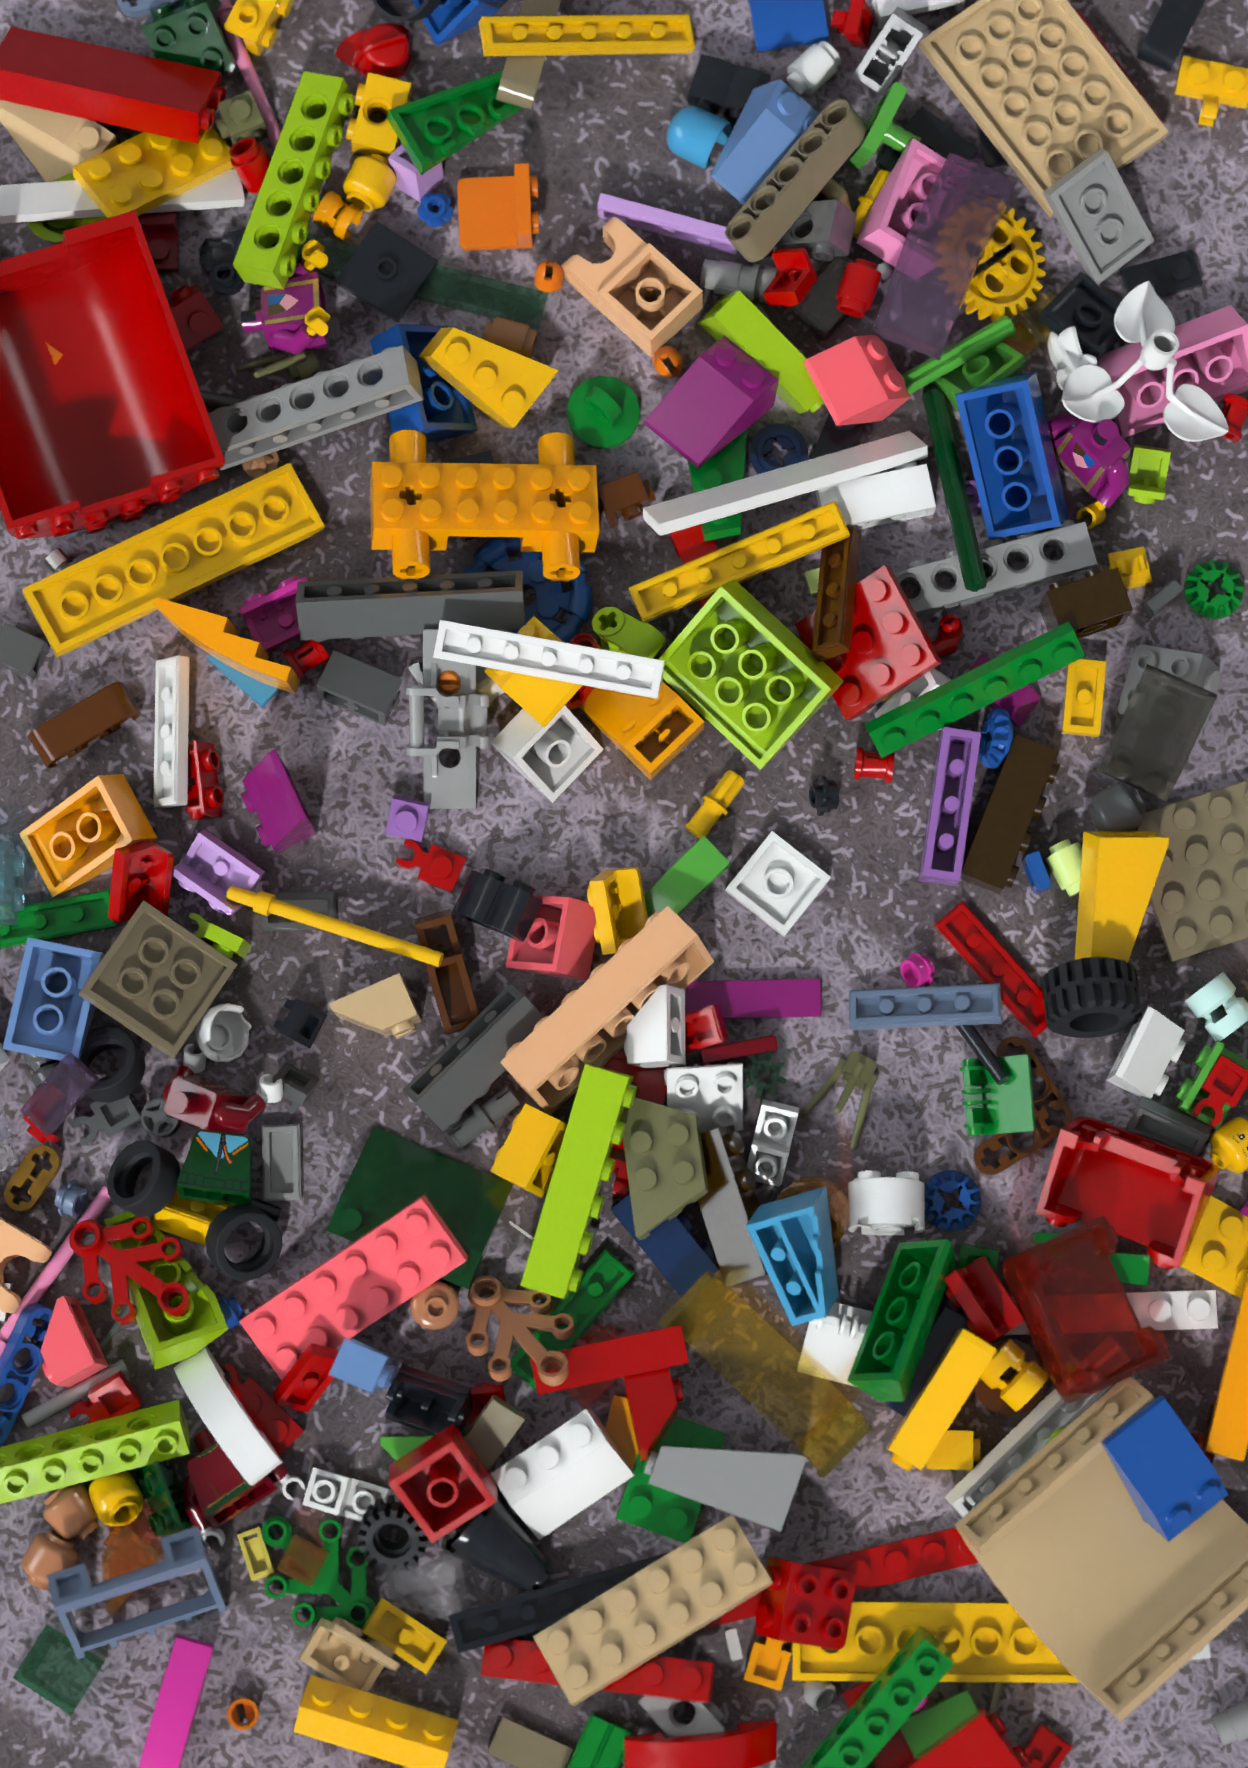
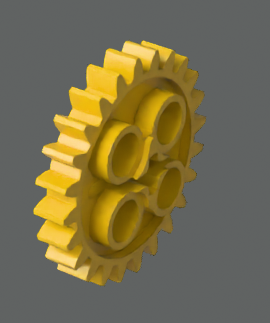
M988 200L979 205L973 202L966 207H962L952 214L953 217L944 221L945 229L937 234L938 238L943 242L934 247L936 252L942 254V258L935 261L934 265L944 268L945 272L938 276V280H948L950 285L944 292L948 294L955 291L957 297L954 304L956 306L965 302L967 303L966 314L969 315L978 310L979 320L990 316L992 322L1004 315H1008L1011 318L1027 310V305L1037 300L1034 293L1043 289L1042 284L1037 279L1046 275L1045 271L1038 268V264L1044 262L1046 258L1036 255L1035 250L1040 248L1042 243L1032 242L1030 239L1034 235L1035 229L1025 231L1023 226L1026 218L1023 217L1016 221L1014 220L1015 209L1011 208L1003 213L1002 203L998 202L991 207ZM1008 244L1011 246L1010 252L991 263L971 278L969 276V272L991 258Z

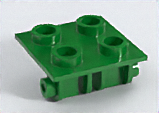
M1030 1054L997 1057L1010 1075L1009 1080L1002 1085H998L979 1059H964L962 1061L960 1072H963L964 1090H961V1092L965 1095V1101L962 1102V1105L966 1108L967 1124H964V1128L967 1129L968 1137L1036 1131Z

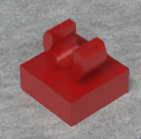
M851 0L848 12L841 10L833 11L830 25L837 27L836 33L844 34L852 47L868 49L875 15L865 0Z

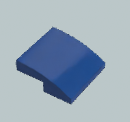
M748 0L757 52L829 41L823 0Z

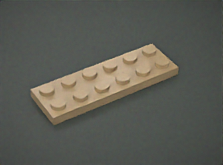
M732 1514L536 1634L533 1638L570 1704L575 1706L774 1584L735 1516Z

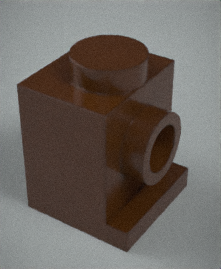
M638 471L597 487L598 499L610 529L617 527V518L623 516L624 521H628L643 515V508L648 507L650 502L656 500L649 480L642 481Z

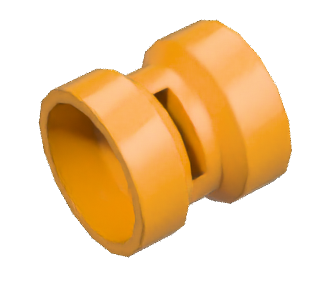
M329 191L319 203L313 215V222L322 228L329 227L333 230L334 236L342 241H346L351 236L347 232L350 223L352 222L358 226L364 212L354 204L348 205L344 203L342 196L336 192Z

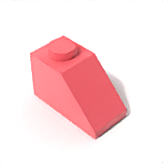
M68 1296L58 1298L40 1350L45 1361L42 1367L51 1383H55L56 1386L71 1388L109 1365L78 1299Z

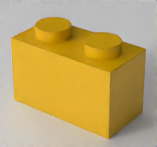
M524 1104L521 1112L513 1120L512 1129L504 1145L497 1151L490 1172L543 1198L552 1179L567 1124L530 1105Z

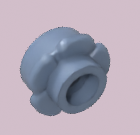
M71 1181L68 1185H62L55 1196V1205L58 1206L59 1215L62 1217L66 1215L78 1217L83 1212L88 1200V1190L80 1187L77 1181Z

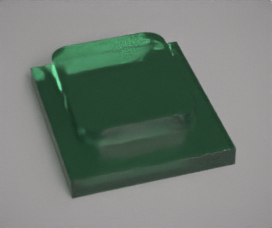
M46 1624L13 1678L72 1715L98 1675L105 1660L89 1650L85 1651L86 1657L77 1659L68 1637Z

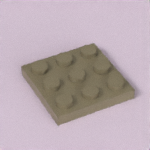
M143 900L78 995L171 1058H174L238 964Z

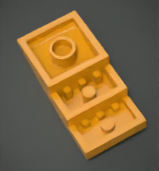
M155 597L153 604L163 617L195 645L225 665L259 682L296 695L300 679L293 669L289 666L268 661L269 655L261 644L237 636L238 631L227 617Z

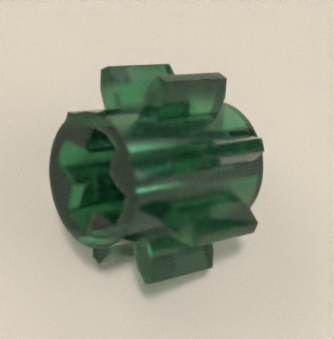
M770 1052L761 1061H758L756 1056L751 1055L749 1059L753 1065L752 1068H743V1075L748 1076V1081L743 1085V1090L750 1087L755 1089V1099L757 1100L761 1097L763 1091L768 1090L769 1094L774 1098L777 1095L774 1088L775 1083L785 1084L787 1081L784 1077H780L778 1072L784 1066V1063L780 1062L776 1065L770 1061ZM760 1066L763 1071L768 1069L772 1071L769 1085H766L764 1081L757 1083L754 1080L758 1073L756 1067Z

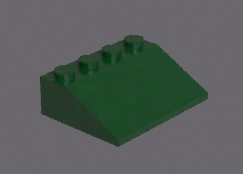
M373 1127L339 1198L326 1231L354 1242L425 1194L469 1256L467 1261L443 1276L442 1279L469 1290L514 1184Z

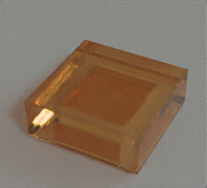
M295 1534L277 1570L308 1587H312L330 1552Z

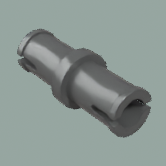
M506 1085L481 1106L478 1103L473 1106V1112L451 1129H448L447 1133L456 1146L462 1150L464 1146L485 1130L490 1132L496 1128L495 1123L514 1108L519 1107L521 1103Z

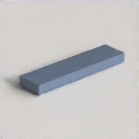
M1000 983L849 990L850 1030L1002 1023Z

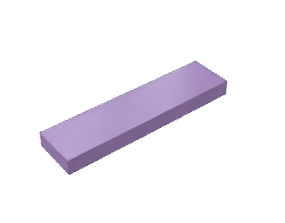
M604 193L600 194L597 204L599 218L609 220L612 217H616L624 224L730 254H739V251L726 238V227Z

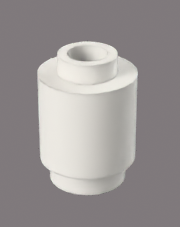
M821 41L818 45H811L787 67L789 75L787 81L798 94L804 92L806 95H812L837 72V66L841 64L840 56L825 41Z

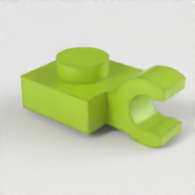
M190 913L189 918L199 924V929L194 934L203 941L208 940L214 943L212 947L229 959L232 958L233 954L245 959L251 947L246 940L212 923H208L202 916L196 913Z

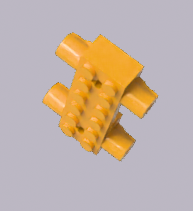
M416 430L397 431L389 438L390 462H372L370 478L371 550H392L393 574L401 578V580H420V578H424L430 573V550L446 551L448 536L520 537L521 552H542L543 575L545 578L551 580V582H569V580H573L580 575L579 552L595 553L599 536L596 465H575L574 438L569 434L561 432L548 433L538 439V464L427 463L426 436Z

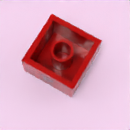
M454 1424L389 1465L388 1484L432 1543L497 1502L496 1482Z

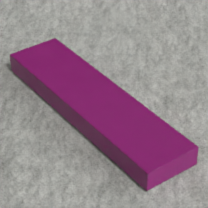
M820 979L693 981L685 989V1014L719 1004L723 1019L821 1017Z

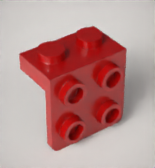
M768 1556L765 1569L774 1584L762 1591L760 1606L755 1616V1634L778 1641L837 1650L842 1649L846 1644L856 1575L846 1570L802 1564Z

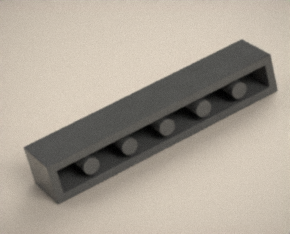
M523 570L427 575L424 578H420V580H401L398 577L297 583L296 609L300 641L313 640L321 642L339 638L359 640L365 637L376 636L396 638L403 635L423 634V629H438L440 620L504 632L521 629L526 625Z

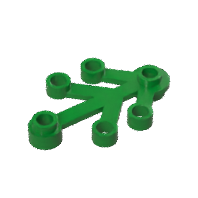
M280 1515L272 1516L262 1525L261 1535L263 1540L272 1547L281 1546L312 1578L286 1579L282 1575H273L265 1582L264 1589L266 1594L272 1599L282 1598L286 1594H329L339 1604L338 1606L314 1607L311 1603L301 1602L292 1611L293 1621L299 1626H308L312 1622H319L321 1618L333 1621L336 1616L361 1630L377 1604L367 1595L366 1566L369 1562L365 1559L362 1565H355L351 1560L352 1553L356 1550L360 1551L359 1546L351 1548L346 1555V1562L352 1568L350 1593L339 1582V1539L342 1536L343 1527L338 1520L327 1519L319 1527V1536L323 1540L322 1565L292 1536L293 1527L286 1517ZM328 1523L335 1524L338 1528V1533L334 1538H328L324 1534V1527ZM273 1524H278L283 1528V1536L280 1539H274L270 1535V1527ZM275 1579L283 1583L284 1589L281 1594H274L270 1590V1583ZM361 1606L365 1609L366 1615L363 1620L358 1621L352 1617L353 1607ZM300 1607H307L311 1611V1618L308 1621H301L298 1618L297 1611Z

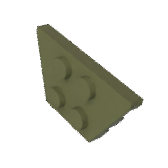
M634 1098L631 1108H624L621 1122L626 1123L623 1144L636 1238L642 1240L650 1236L649 1232L666 1219L670 1221L681 1213L687 1204L696 1202L708 1193L709 1189L699 1118L692 1113Z

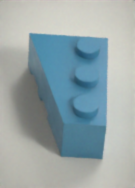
M827 1186L759 1205L746 1224L747 1230L792 1326L826 1317L839 1296Z

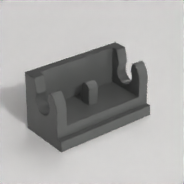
M333 650L317 683V698L385 726L400 694L398 691L402 684V678Z

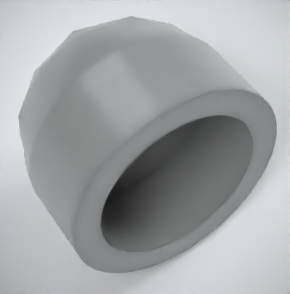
M829 1681L804 1682L802 1697L815 1711H822L831 1704L836 1695V1687Z

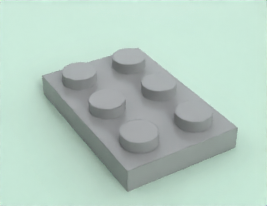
M1097 150L1043 192L1086 274L1096 284H1100L1155 241L1106 150Z

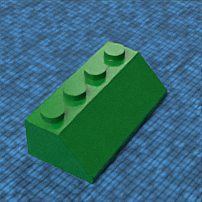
M942 1239L898 1244L847 1379L849 1383L880 1402L904 1401L906 1395L911 1390L914 1373L919 1360L925 1352L927 1338L932 1325L938 1317V1308L945 1288L948 1286L944 1278L952 1273L956 1263L953 1246L950 1241Z

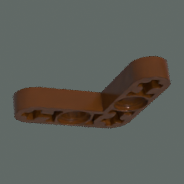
M1015 1036L1003 1040L997 1048L996 1057H1004L1007 1054L1006 1045L1011 1044L1014 1048L1021 1046L1024 1051L1021 1055L1030 1054V1061L1035 1066V1068L1031 1069V1075L1040 1077L1045 1084L1044 1092L1038 1097H1033V1104L1045 1100L1052 1093L1056 1100L1050 1101L1049 1105L1053 1111L1058 1112L1062 1110L1065 1115L1061 1119L1063 1125L1061 1128L1072 1121V1112L1030 1045L1024 1039ZM1044 1106L1039 1111L1034 1107L1036 1131H1031L1033 1135L1032 1145L1027 1149H1020L1013 1144V1133L996 1134L976 1148L973 1155L975 1167L980 1173L985 1175H996L1058 1137L1061 1128H1057L1055 1124L1050 1126L1046 1124L1045 1119L1049 1117V1114ZM1004 1137L1007 1147L1016 1157L1010 1160L1008 1153H1005L997 1159L999 1165L997 1168L994 1169L990 1164L984 1167L981 1163V1159L985 1157L983 1150L988 1148L991 1152H994L1001 1148L1003 1145L998 1142V1139Z

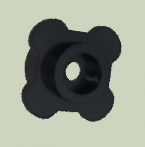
M820 776L819 780H813L812 786L809 788V801L811 806L817 809L818 816H823L824 812L828 813L831 810L837 809L839 805L837 784L834 780H827L825 776Z

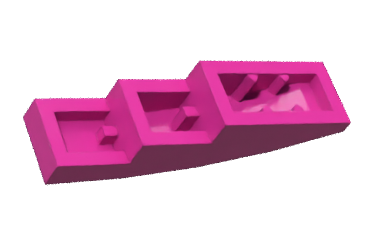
M177 1634L152 1716L139 1768H180L188 1745L192 1725L200 1705L214 1644Z

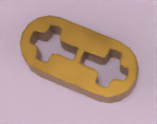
M38 1145L27 1153L4 1190L5 1201L11 1209L26 1212L33 1209L39 1203L61 1168V1157L54 1148ZM47 1152L50 1153L49 1162L53 1164L50 1170L42 1169L38 1176L34 1177L33 1173L38 1167V1163L34 1161L37 1154L44 1156ZM29 1179L32 1180L33 1183L28 1189V1194L32 1196L29 1202L21 1201L19 1205L16 1204L17 1195L13 1193L14 1188H23Z

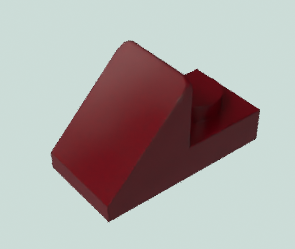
M179 211L139 215L138 219L157 272H179Z

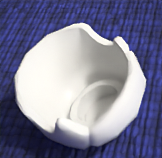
M230 1003L216 1005L207 1009L196 1025L195 1036L197 1043L205 1056L210 1060L230 1062L240 1057L249 1044V1030L252 1026L242 1015L243 1007Z

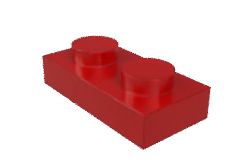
M310 1343L272 1393L275 1405L308 1413L335 1378L329 1375L339 1350Z

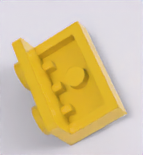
M237 0L224 24L225 30L243 38L247 51L261 56L265 47L270 49L273 46L278 34V29L275 27L281 16L287 17L289 15L294 0Z
M638 867L603 870L589 881L587 897L590 906L594 907L596 917L594 936L597 943L601 944L602 955L616 954L619 946L626 939L637 935L645 927V923L648 920Z

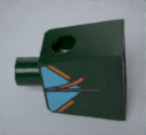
M198 1130L178 1177L177 1188L179 1198L233 1206L238 1204L252 1205V1147L250 1137L237 1135L236 1133Z

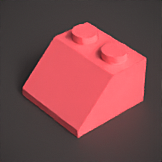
M878 334L854 336L803 362L836 426L883 421L911 398L905 386L903 376L895 368L888 355L887 346L879 338Z
M534 895L543 903L524 943L512 938L510 939L505 968L564 979L588 980L596 942L594 936V924L596 922L594 907H591L588 902L571 897Z

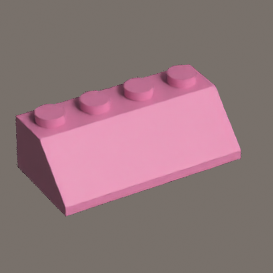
M1231 305L1175 326L1174 334L1179 340V348L1172 357L1177 361V365L1174 367V394L1180 385L1191 384L1204 390L1215 403L1223 400L1224 395L1227 393L1238 395L1248 391V324ZM1141 342L1130 343L1107 352L1098 360L1097 366L1107 371L1112 383L1117 381L1138 360L1143 348ZM1143 365L1121 387L1116 389L1125 401L1123 409L1114 418L1123 439L1165 423L1163 411L1170 403L1166 398V367L1161 370L1152 371Z

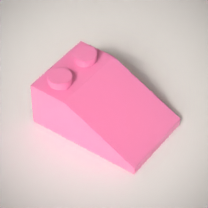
M912 138L909 140L870 208L857 244L914 280L919 279L938 267L934 265V262L942 258V254L936 252L934 247L943 241L938 238L937 234L945 229L944 221L953 217L952 214L960 209L972 175Z

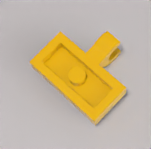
M1182 56L1174 94L1203 100L1198 124L1213 127L1219 103L1246 109L1248 105V69Z

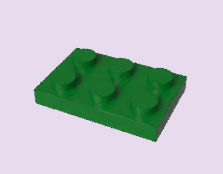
M676 1417L654 1452L659 1453L661 1446L721 1449L726 1434ZM638 1452L632 1469L635 1476L628 1481L616 1519L684 1543L688 1542L702 1503L648 1484L651 1475L644 1473L648 1460L641 1461Z

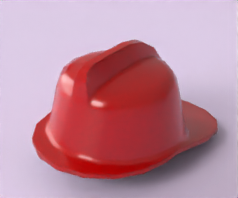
M395 23L377 24L344 39L336 49L335 57L365 77L368 76L369 72L399 79L404 76L412 56L409 42L410 31L404 26Z

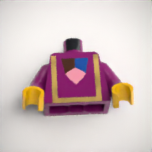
M314 239L308 241L302 249V257L305 260L298 264L294 274L288 278L285 289L264 286L260 290L261 308L241 311L244 333L263 331L270 349L282 350L295 355L300 354L305 349L328 348L327 332L329 327L327 321L330 320L331 316L326 312L325 293L319 273L315 269V267L319 269L324 268L328 264V257L323 253L325 246Z
M1062 412L1048 422L1056 459L1093 499L1097 498L1095 503L1081 508L1077 513L1078 520L1083 518L1088 512L1092 515L1093 521L1087 527V529H1090L1105 520V508H1110L1128 486L1130 476L1127 459L1131 449L1129 444L1120 436L1118 426L1112 420L1105 419L1100 421V423H1094L1079 419L1070 412Z

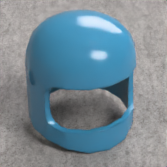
M689 105L680 109L672 118L667 130L666 142L673 154L704 170H708L713 164L708 159L715 142L725 146L733 128L729 121L701 107Z

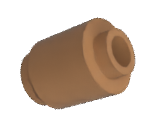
M496 316L493 322H486L482 339L531 359L537 342L538 331L531 330L530 325Z

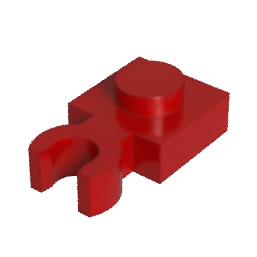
M405 840L404 846L412 848L415 851V856L410 861L397 858L396 863L404 869L420 868L418 880L452 894L467 858L434 844L431 845L427 854L422 852L421 847L415 841Z
M1220 1055L1200 1088L1209 1095L1206 1099L1194 1105L1192 1115L1196 1117L1200 1114L1203 1107H1209L1214 1113L1209 1126L1214 1127L1218 1125L1223 1117V1104L1234 1108L1247 1088L1248 1071Z
M118 1371L89 1389L87 1396L91 1401L75 1403L70 1409L69 1416L72 1419L78 1414H86L90 1419L82 1424L85 1425L97 1422L102 1417L109 1419L129 1414L141 1406L142 1399L123 1373Z

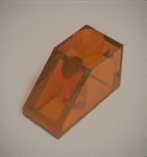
M132 1524L125 1525L123 1529L116 1526L103 1542L107 1547L101 1555L103 1581L157 1564L164 1556V1551ZM135 1591L105 1600L106 1611L111 1616L118 1614Z

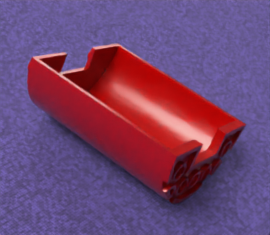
M136 210L63 231V242L0 261V510L10 535L17 537L18 540L26 538L58 537L85 529L87 534L98 533L107 529L109 522L122 519L123 523L136 521L144 516L143 510L174 501L200 484L219 477L218 471L224 466L225 460ZM46 343L63 354L56 365Z

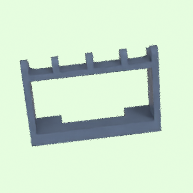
M198 1526L160 1538L166 1561L91 1585L85 1563L47 1575L54 1609L77 1659L86 1657L85 1651L110 1644L111 1648L119 1646V1640L146 1631L149 1636L157 1634L155 1628L183 1619L186 1624L194 1622L193 1616L216 1608L219 1613L227 1611L216 1571ZM199 1569L203 1570L208 1582L209 1590L203 1595L90 1632L78 1630L72 1613L73 1610Z

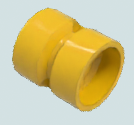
M1009 1338L998 1348L980 1379L991 1389L999 1388L1001 1390L1000 1398L1017 1412L1036 1394L1050 1375L1035 1361L1026 1362L1024 1360L1025 1352ZM1011 1366L1017 1372L1010 1379H1007L1003 1373Z

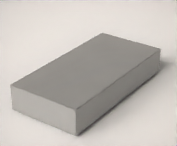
M262 1125L263 1201L302 1200L301 1125Z

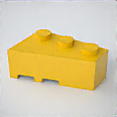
M454 327L440 328L418 356L502 428H515L559 371Z

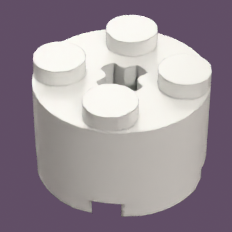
M879 1171L858 1172V1178L848 1183V1230L854 1233L857 1226H859L863 1235L891 1236L904 1235V1228L914 1227V1234L925 1231V1184L919 1181V1173L898 1172L896 1177H881V1172Z

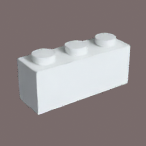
M916 462L897 466L894 471L884 473L880 471L816 490L818 507L836 501L846 526L854 525L858 530L934 515L936 509L927 464L917 466Z

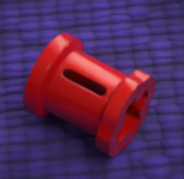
M1227 393L1222 400L1224 403L1222 413L1227 421L1229 431L1221 437L1233 442H1239L1243 436L1241 429L1248 416V400L1241 396Z
M307 640L292 651L285 650L282 652L300 680L305 678L307 671L323 661L328 663L330 659L321 642Z
M857 747L854 780H860L861 777L884 779L885 783L891 784L895 752L881 758L879 752L864 751L863 747Z

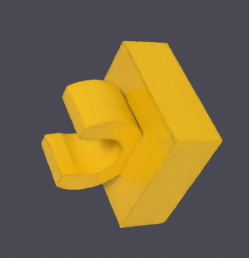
M1144 546L1107 554L1109 569L1118 567L1125 589L1150 585L1152 583Z

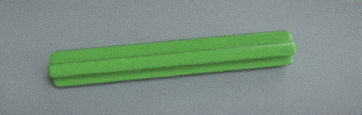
M1008 315L1002 316L903 373L902 376L909 394L1013 336L1016 333V328Z

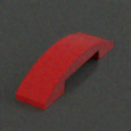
M774 1719L737 1723V1730L665 1738L661 1732L623 1737L624 1768L758 1767L776 1759V1722Z

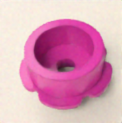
M914 952L910 954V958L901 963L900 972L904 982L909 987H929L933 983L935 967L928 957Z

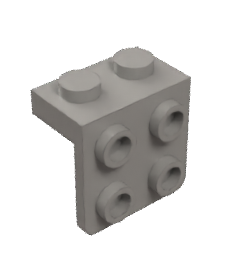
M1141 644L1134 651L1118 704V712L1124 717L1169 724L1186 736L1200 739L1202 729L1209 721V706L1213 692L1218 689L1220 684V668L1204 654Z

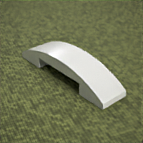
M207 1346L191 1358L183 1360L174 1367L184 1391L199 1416L225 1454L251 1486L282 1463V1460L265 1434L257 1429L223 1377L225 1373Z

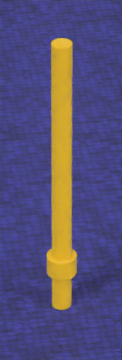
M230 885L227 891L226 899L253 907V912L265 916L270 914L278 915L436 967H440L443 960V952L277 900L274 894L260 890L258 893L233 885Z

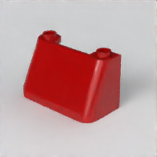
M1080 1116L1060 1129L1035 1213L1046 1217L1045 1221L1057 1227L1064 1228L1068 1224H1073L1080 1220L1148 1246L1147 1253L1152 1257V1262L1157 1266L1167 1269L1179 1268L1183 1265L1216 1184L1220 1168L1210 1161L1101 1120Z

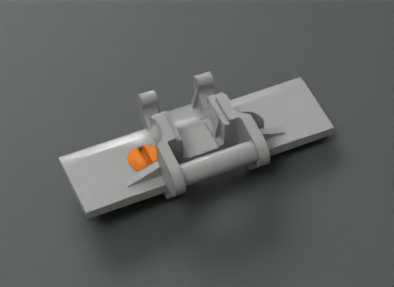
M423 629V686L405 687V695H409V746L406 747V755L423 756L424 802L431 803L430 809H476L477 747L490 748V736L487 734V707L490 706V694L476 692L475 665L433 658L438 629ZM424 696H435L437 698V744H424ZM445 748L458 749L461 755L460 762L451 767L444 765L439 758L440 751Z

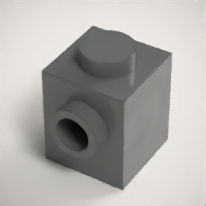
M20 622L17 623L16 627L4 623L0 631V665L34 681L50 647L45 641L36 637L38 632L33 628Z

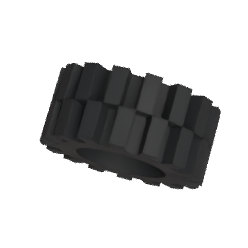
M388 1495L386 1503H384L381 1497L376 1499L374 1506L370 1504L367 1507L358 1533L360 1552L366 1551L364 1558L368 1562L375 1558L374 1567L381 1569L383 1563L388 1564L387 1571L394 1572L395 1565H399L400 1571L407 1570L408 1563L412 1567L418 1563L419 1557L423 1558L429 1539L401 1500L400 1502H395V1495ZM386 1524L399 1525L408 1531L409 1538L400 1543L390 1542L381 1536L380 1528Z

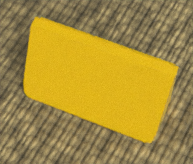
M177 1188L171 1201L160 1212L154 1214L152 1224L156 1229L205 1245L209 1225L217 1214L230 1206L179 1198Z

